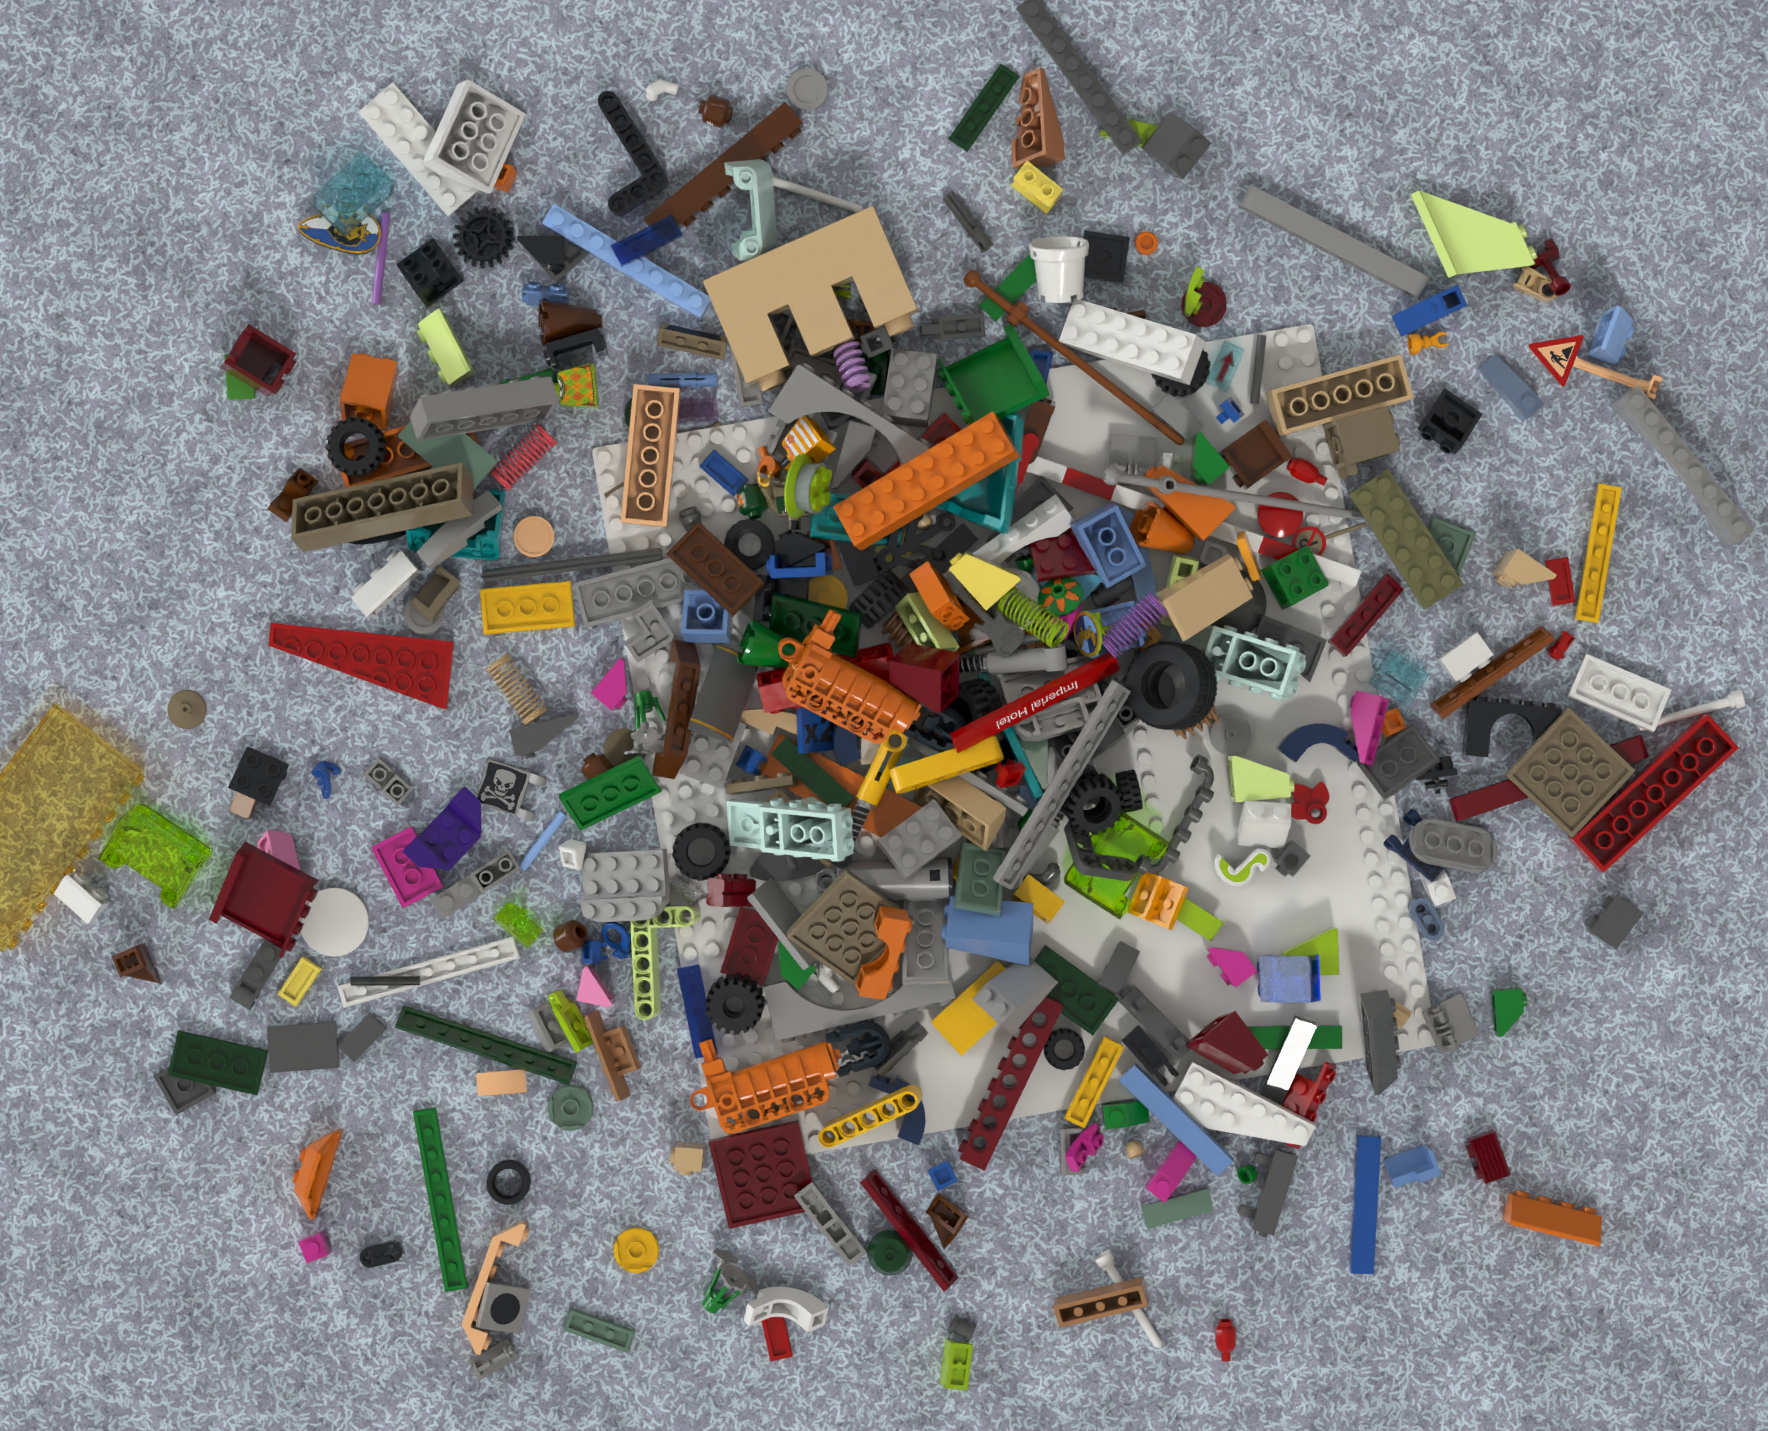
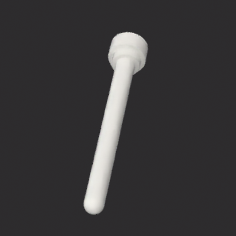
M772 173L773 186L853 213L863 210L861 205L775 177Z
M1740 689L1730 692L1727 698L1663 715L1660 717L1657 726L1725 707L1743 708L1745 707L1743 694ZM1635 725L1636 730H1638V731H1643V730H1645V729L1640 728V727H1638V726Z
M1110 1250L1104 1251L1094 1259L1099 1268L1102 1267L1103 1270L1108 1272L1114 1283L1124 1281L1114 1266V1256ZM1142 1309L1132 1310L1154 1347H1161L1162 1341Z

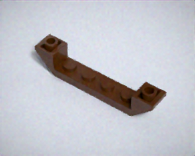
M672 639L669 662L676 663L665 739L663 752L655 753L652 776L669 779L676 778L688 754L691 734L688 726L695 707L701 667L695 643Z

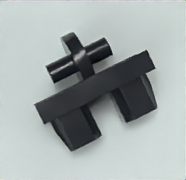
M1450 756L1439 757L1441 762L1438 763V770H1428L1415 780L1432 778L1431 782H1424L1425 789L1433 788L1435 794H1440V787L1448 786V780H1439V777L1458 775L1457 768H1453Z

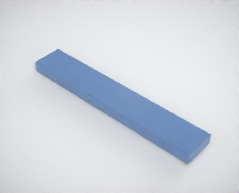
M1136 1063L1119 1078V1081L1216 1176L1221 1174L1234 1161V1158Z

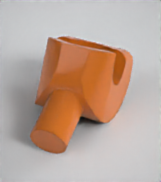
M766 446L758 448L761 460L757 471L768 475L767 470H769L771 477L779 478L782 474L780 462L769 456Z

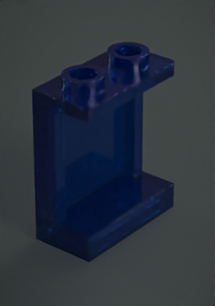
M1319 955L1259 956L1257 971L1260 975V983L1258 985L1260 1002L1312 1003L1321 1001Z

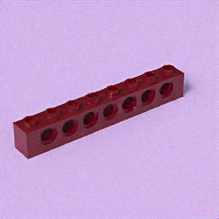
M1047 995L1019 1027L1020 1031L1017 1037L1012 1036L1007 1046L1010 1052L1007 1058H1001L997 1067L1000 1070L997 1079L994 1077L991 1079L987 1088L990 1091L988 1098H982L977 1109L980 1111L977 1120L972 1119L967 1130L971 1133L967 1140H962L958 1148V1152L961 1153L960 1160L985 1171L1064 1006L1063 1002ZM1041 1012L1046 1016V1019L1043 1023H1036L1032 1019L1033 1015ZM1027 1033H1032L1035 1035L1036 1040L1032 1044H1026L1023 1041V1036ZM1016 1054H1023L1026 1057V1061L1018 1065L1014 1063L1013 1057ZM1011 1074L1015 1076L1016 1082L1013 1085H1006L1003 1082L1004 1076ZM1002 1095L1006 1098V1103L998 1106L993 1102L994 1097ZM986 1116H993L996 1119L995 1125H985L983 1122ZM978 1136L984 1137L987 1141L982 1147L976 1146L973 1142Z

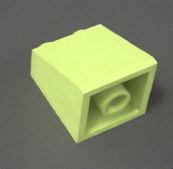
M1227 756L1232 802L1291 797V792L1295 791L1294 780L1289 778V774L1238 756Z

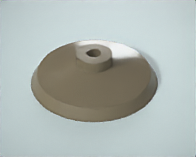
M182 690L171 697L167 712L174 725L182 729H192L199 726L205 719L207 706L199 693L192 690Z
M621 728L608 736L604 746V754L613 767L637 757L624 755V751L633 749L634 739L631 738V734L634 731Z

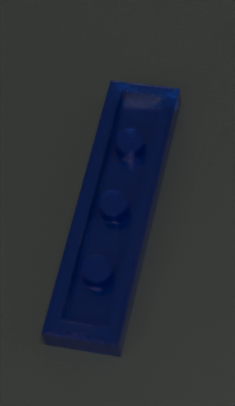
M700 964L677 968L695 1059L703 1057L699 1043L712 1039L718 1054L713 1026L709 1021L710 1015H706L707 1007H705L707 997Z

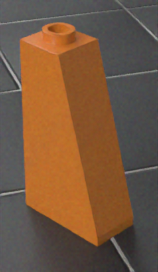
M1163 465L1156 468L1152 466L1144 474L1145 477L1156 479L1161 476H1171L1176 482L1197 485ZM1147 487L1199 541H1204L1236 508L1232 503L1222 498L1174 491L1171 494H1162L1156 488Z

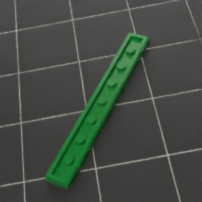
M433 1107L413 1111L444 1289L445 1292L468 1288L437 1109Z

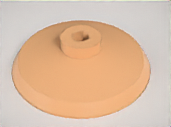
M526 517L515 527L513 534L514 544L526 556H542L551 549L554 543V530L551 524L542 517Z

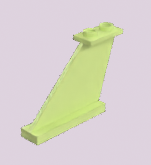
M1420 190L1411 194L1448 278L1465 273L1525 267L1536 264L1534 259L1538 258L1534 247L1532 245L1528 247L1525 238L1528 237V234L1523 224L1518 225L1516 221L1509 223Z

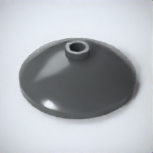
M1241 570L1240 573L1243 579L1247 577L1253 587V590L1250 591L1253 598L1218 619L1211 626L1224 628V625L1238 629L1237 633L1244 635L1245 631L1251 632L1258 626L1261 616L1265 614L1266 595L1258 580L1251 581L1249 573Z

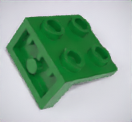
M1304 546L1261 569L1282 610L1329 585L1309 546Z

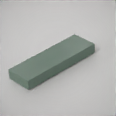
M1208 1188L1168 1198L1165 1203L1160 1200L1141 1206L1147 1229L1214 1211Z
M574 1308L570 1309L563 1329L564 1331L626 1353L629 1351L636 1331Z

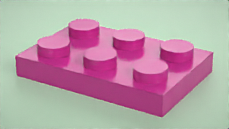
M413 826L371 847L402 908L444 887L435 868L417 867L402 852L415 837H418Z

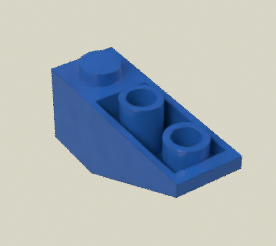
M1456 285L1391 317L1402 337L1467 306V303L1459 286Z

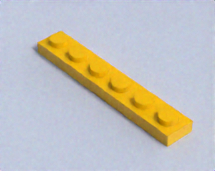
M1600 483L1597 485L1575 620L1599 623L1622 487Z

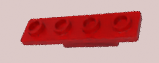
M1325 1062L1316 1082L1296 1073L1281 1106L1315 1122L1317 1109L1326 1098V1090L1329 1083H1332L1336 1076L1335 1070L1337 1066ZM1291 1143L1287 1144L1288 1146L1296 1149H1299L1302 1146Z

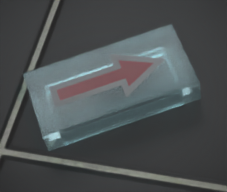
M1223 341L1206 384L1227 392L1245 349Z

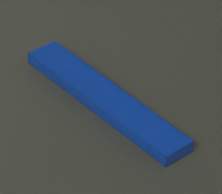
M1357 1135L1350 1273L1374 1275L1381 1151L1380 1136Z

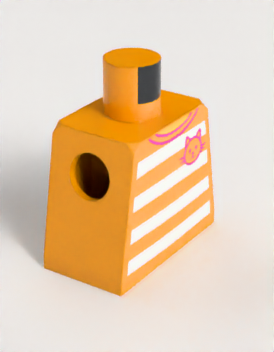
M805 415L798 419L783 439L782 446L788 455L780 464L788 471L794 458L801 453L809 455L813 464H818L836 448L819 424Z

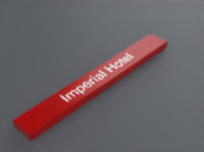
M1108 652L950 733L954 749L957 753H960L1118 672L1117 659Z

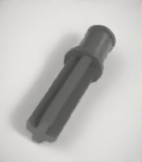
M953 191L946 194L943 201L968 233L967 237L972 238L981 253L986 252L994 244L983 232V226L977 224Z

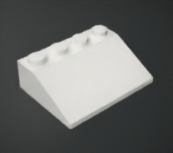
M469 79L457 84L422 164L444 177L490 194L526 114Z

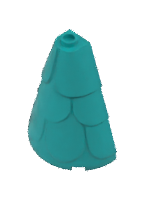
M1014 412L1000 419L1020 457L936 506L937 508L1002 534L1009 533L1014 509L1015 490L1018 482L1019 462L1022 461L1025 421L1021 419V414Z

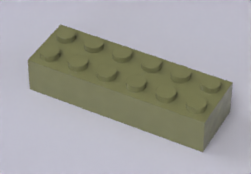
M1388 469L1348 494L1424 610L1464 585Z

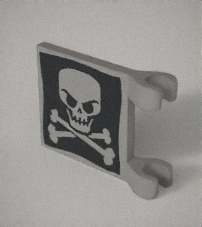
M488 759L476 797L481 801V805L533 821L536 813L522 809L521 805L529 782L545 786L547 778Z

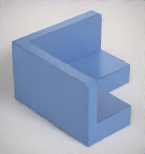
M1427 1144L1383 1160L1392 1186L1395 1188L1416 1180L1421 1183L1442 1175L1434 1152Z

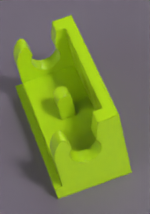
M945 1338L940 1384L944 1388L968 1390L973 1344L965 1340L959 1342L954 1341V1339Z

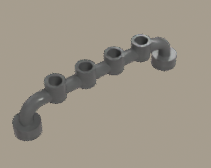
M1196 755L1190 765L1191 771L1198 775L1202 772L1205 774L1203 784L1197 788L1193 802L1186 808L1180 825L1174 829L1173 837L1169 844L1164 847L1159 862L1151 864L1152 860L1143 854L1137 858L1135 864L1138 867L1137 872L1141 875H1144L1146 872L1151 874L1159 873L1165 869L1169 861L1175 863L1180 856V851L1177 850L1179 843H1187L1192 834L1188 827L1191 822L1198 823L1202 818L1203 812L1199 810L1203 801L1209 803L1212 800L1214 791L1210 790L1214 782V772L1208 765V759L1204 756Z

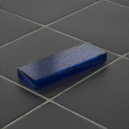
M670 215L612 244L611 249L620 266L623 267L681 238L683 234L673 216Z

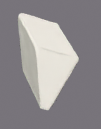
M569 839L559 846L562 866L581 870L586 843Z

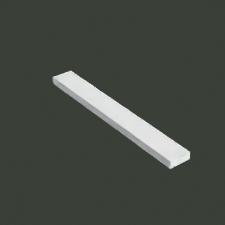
M511 936L374 975L420 976V985L351 986L349 982L337 987L343 1008L521 957L515 936Z

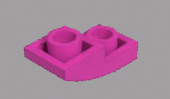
M1093 1123L1084 1130L1068 1149L1065 1158L1070 1171L1079 1172L1083 1163L1087 1160V1155L1096 1156L1099 1148L1102 1147L1104 1136L1097 1123Z

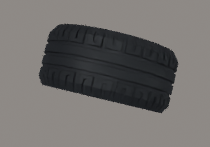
M1162 641L1146 647L1133 660L1126 678V688L1131 691L1127 699L1130 707H1132V711L1142 722L1157 729L1185 730L1200 723L1208 715V712L1211 711V707H1213L1216 699L1215 696L1217 695V676H1215L1216 672L1213 665H1211V661L1201 650L1185 643ZM1175 664L1184 676L1185 688L1179 702L1173 707L1168 708L1160 698L1158 686L1162 673L1169 666Z

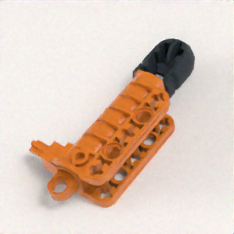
M830 609L821 625L815 623L809 636L802 643L790 637L784 638L779 642V655L784 660L790 662L783 675L782 683L787 698L792 702L875 744L883 743L893 729L909 738L913 737L915 741L935 751L944 752L954 748L950 733L966 725L963 717L956 710L947 706L941 713H937L942 716L945 723L939 721L938 715L933 717L928 715L923 722V726L927 728V733L919 730L917 726L911 724L913 720L917 721L921 712L919 710L921 706L931 713L934 712L933 710L898 687L832 653L830 647L835 640L833 631L842 616L835 610ZM787 643L795 646V651L791 655H786L782 652V647ZM932 731L938 733V736L935 737ZM882 732V736L878 735L876 738L873 737L874 734Z
M870 1021L859 1022L841 1028L839 1033L835 1031L826 1033V1041L734 1072L731 1069L726 1070L723 1058H718L712 1039L700 1042L699 1046L705 1061L702 1063V1068L707 1086L697 1089L691 1094L690 1104L698 1111L714 1107L722 1130L729 1134L737 1133L825 1103L829 1098V1079L837 1077V1074L839 1077L849 1075L850 1071L858 1072L881 1063L889 1053L890 1039L886 1030L878 1023ZM870 1031V1033L864 1035V1039L857 1041L853 1038L851 1043L846 1045L850 1056L861 1057V1052L868 1051L869 1054H864L861 1060L846 1062V1065L839 1067L838 1059L842 1058L839 1049L833 1048L832 1042H842L844 1038L853 1035L856 1038H860L861 1033ZM817 1087H819L820 1090H824L823 1096H819L818 1093H815V1089ZM702 1093L707 1097V1103L704 1106H697L694 1103V1096L696 1094ZM798 1094L803 1097L804 1101L796 1104L792 1101L791 1097ZM808 1094H812L810 1100H808ZM785 1098H787L786 1101H787V1106H788V1108L786 1107V1103L783 1104V1103H784L783 1100H785ZM772 1102H775L776 1105H780V1109L778 1111H776L775 1108H770ZM755 1109L759 1112L760 1116L751 1118L748 1115V1111ZM731 1117L732 1120L737 1119L736 1124L732 1125L731 1122L727 1123V1118Z

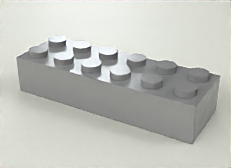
M535 376L530 380L521 381V379H515L505 384L495 382L486 387L478 388V386H471L461 391L451 389L436 395L434 393H426L419 398L410 415L417 441L546 421L559 400L551 376Z

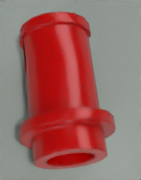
M1562 631L1554 645L1548 648L1549 652L1547 654L1556 661L1564 659V653L1575 638L1568 632Z

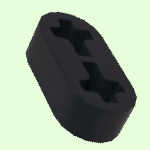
M388 1241L368 1246L360 1253V1262L368 1268L396 1262L404 1253L403 1246L398 1241ZM391 1245H393L394 1249L399 1250L395 1257H392V1254L384 1255L383 1252L388 1251ZM368 1251H371L372 1254H380L379 1257L373 1259V1263H370L369 1259L365 1260L364 1258Z

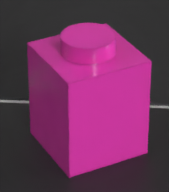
M324 1230L304 1237L298 1242L306 1263L325 1257L332 1252Z

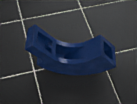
M834 723L831 743L837 763L842 766L861 759L856 743V734Z
M1308 724L1296 728L1287 734L1276 747L1293 762H1297L1309 747L1318 743L1331 745L1351 762H1356L1359 758V754L1356 752L1358 750L1357 746L1349 740L1346 743L1343 741L1348 733L1329 724Z
M879 1073L877 1077L872 1075L868 1086L888 1094L911 1085L907 1080L896 1075L894 1082L891 1083L889 1082V1077H882ZM911 1094L905 1095L908 1101L915 1102V1098ZM922 1100L916 1109L904 1114L903 1122L897 1134L898 1138L916 1145L920 1144L925 1129V1109Z

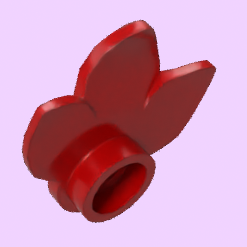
M1319 782L1311 789L1302 784H1295V791L1293 792L1295 802L1291 804V816L1297 820L1306 819L1311 824L1322 823L1327 817L1325 806L1330 798L1326 785L1323 782ZM1314 808L1319 810L1317 817L1311 815V811Z

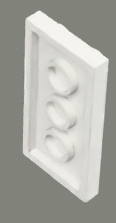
M1585 654L1568 697L1653 733L1672 690Z

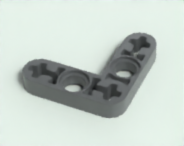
M1070 820L1067 822L1064 832L1074 866L1078 872L1088 876L1108 879L1132 880L1138 871L1134 861L1128 858L1095 853L1090 834H1084L1082 830L1079 832ZM1077 843L1081 844L1085 849L1079 847ZM1102 864L1107 865L1110 869L1105 868Z

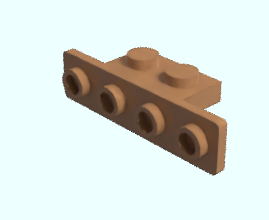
M598 1010L584 1016L586 1028L591 1034L594 1049L599 1055L603 1072L606 1074L610 1084L611 1093L618 1102L631 1095L623 1074L641 1068L626 1026L623 1025L606 1031L600 1012Z

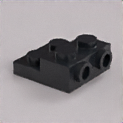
M1444 388L1417 429L1421 431L1420 434L1425 440H1434L1440 444L1439 447L1444 453H1453L1455 455L1462 448L1482 413Z

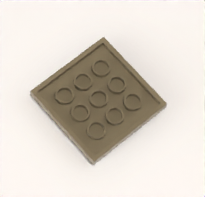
M1567 707L1504 775L1564 832L1573 838L1636 770Z
M845 869L786 931V938L854 986L861 965L878 959L886 947V943L877 937L874 927L880 906L901 908L851 871ZM908 914L909 919L912 920L913 925L915 923V920L911 915Z

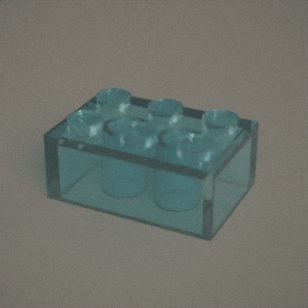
M361 152L313 195L312 207L346 237L393 194L395 182L368 156Z

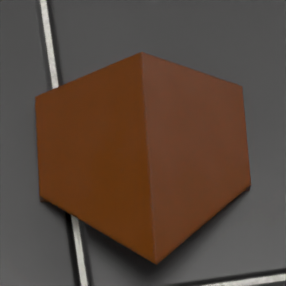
M145 943L111 956L120 978L128 976L162 984Z
M939 1193L926 1211L931 1217L943 1249L957 1236L969 1217L967 1211Z

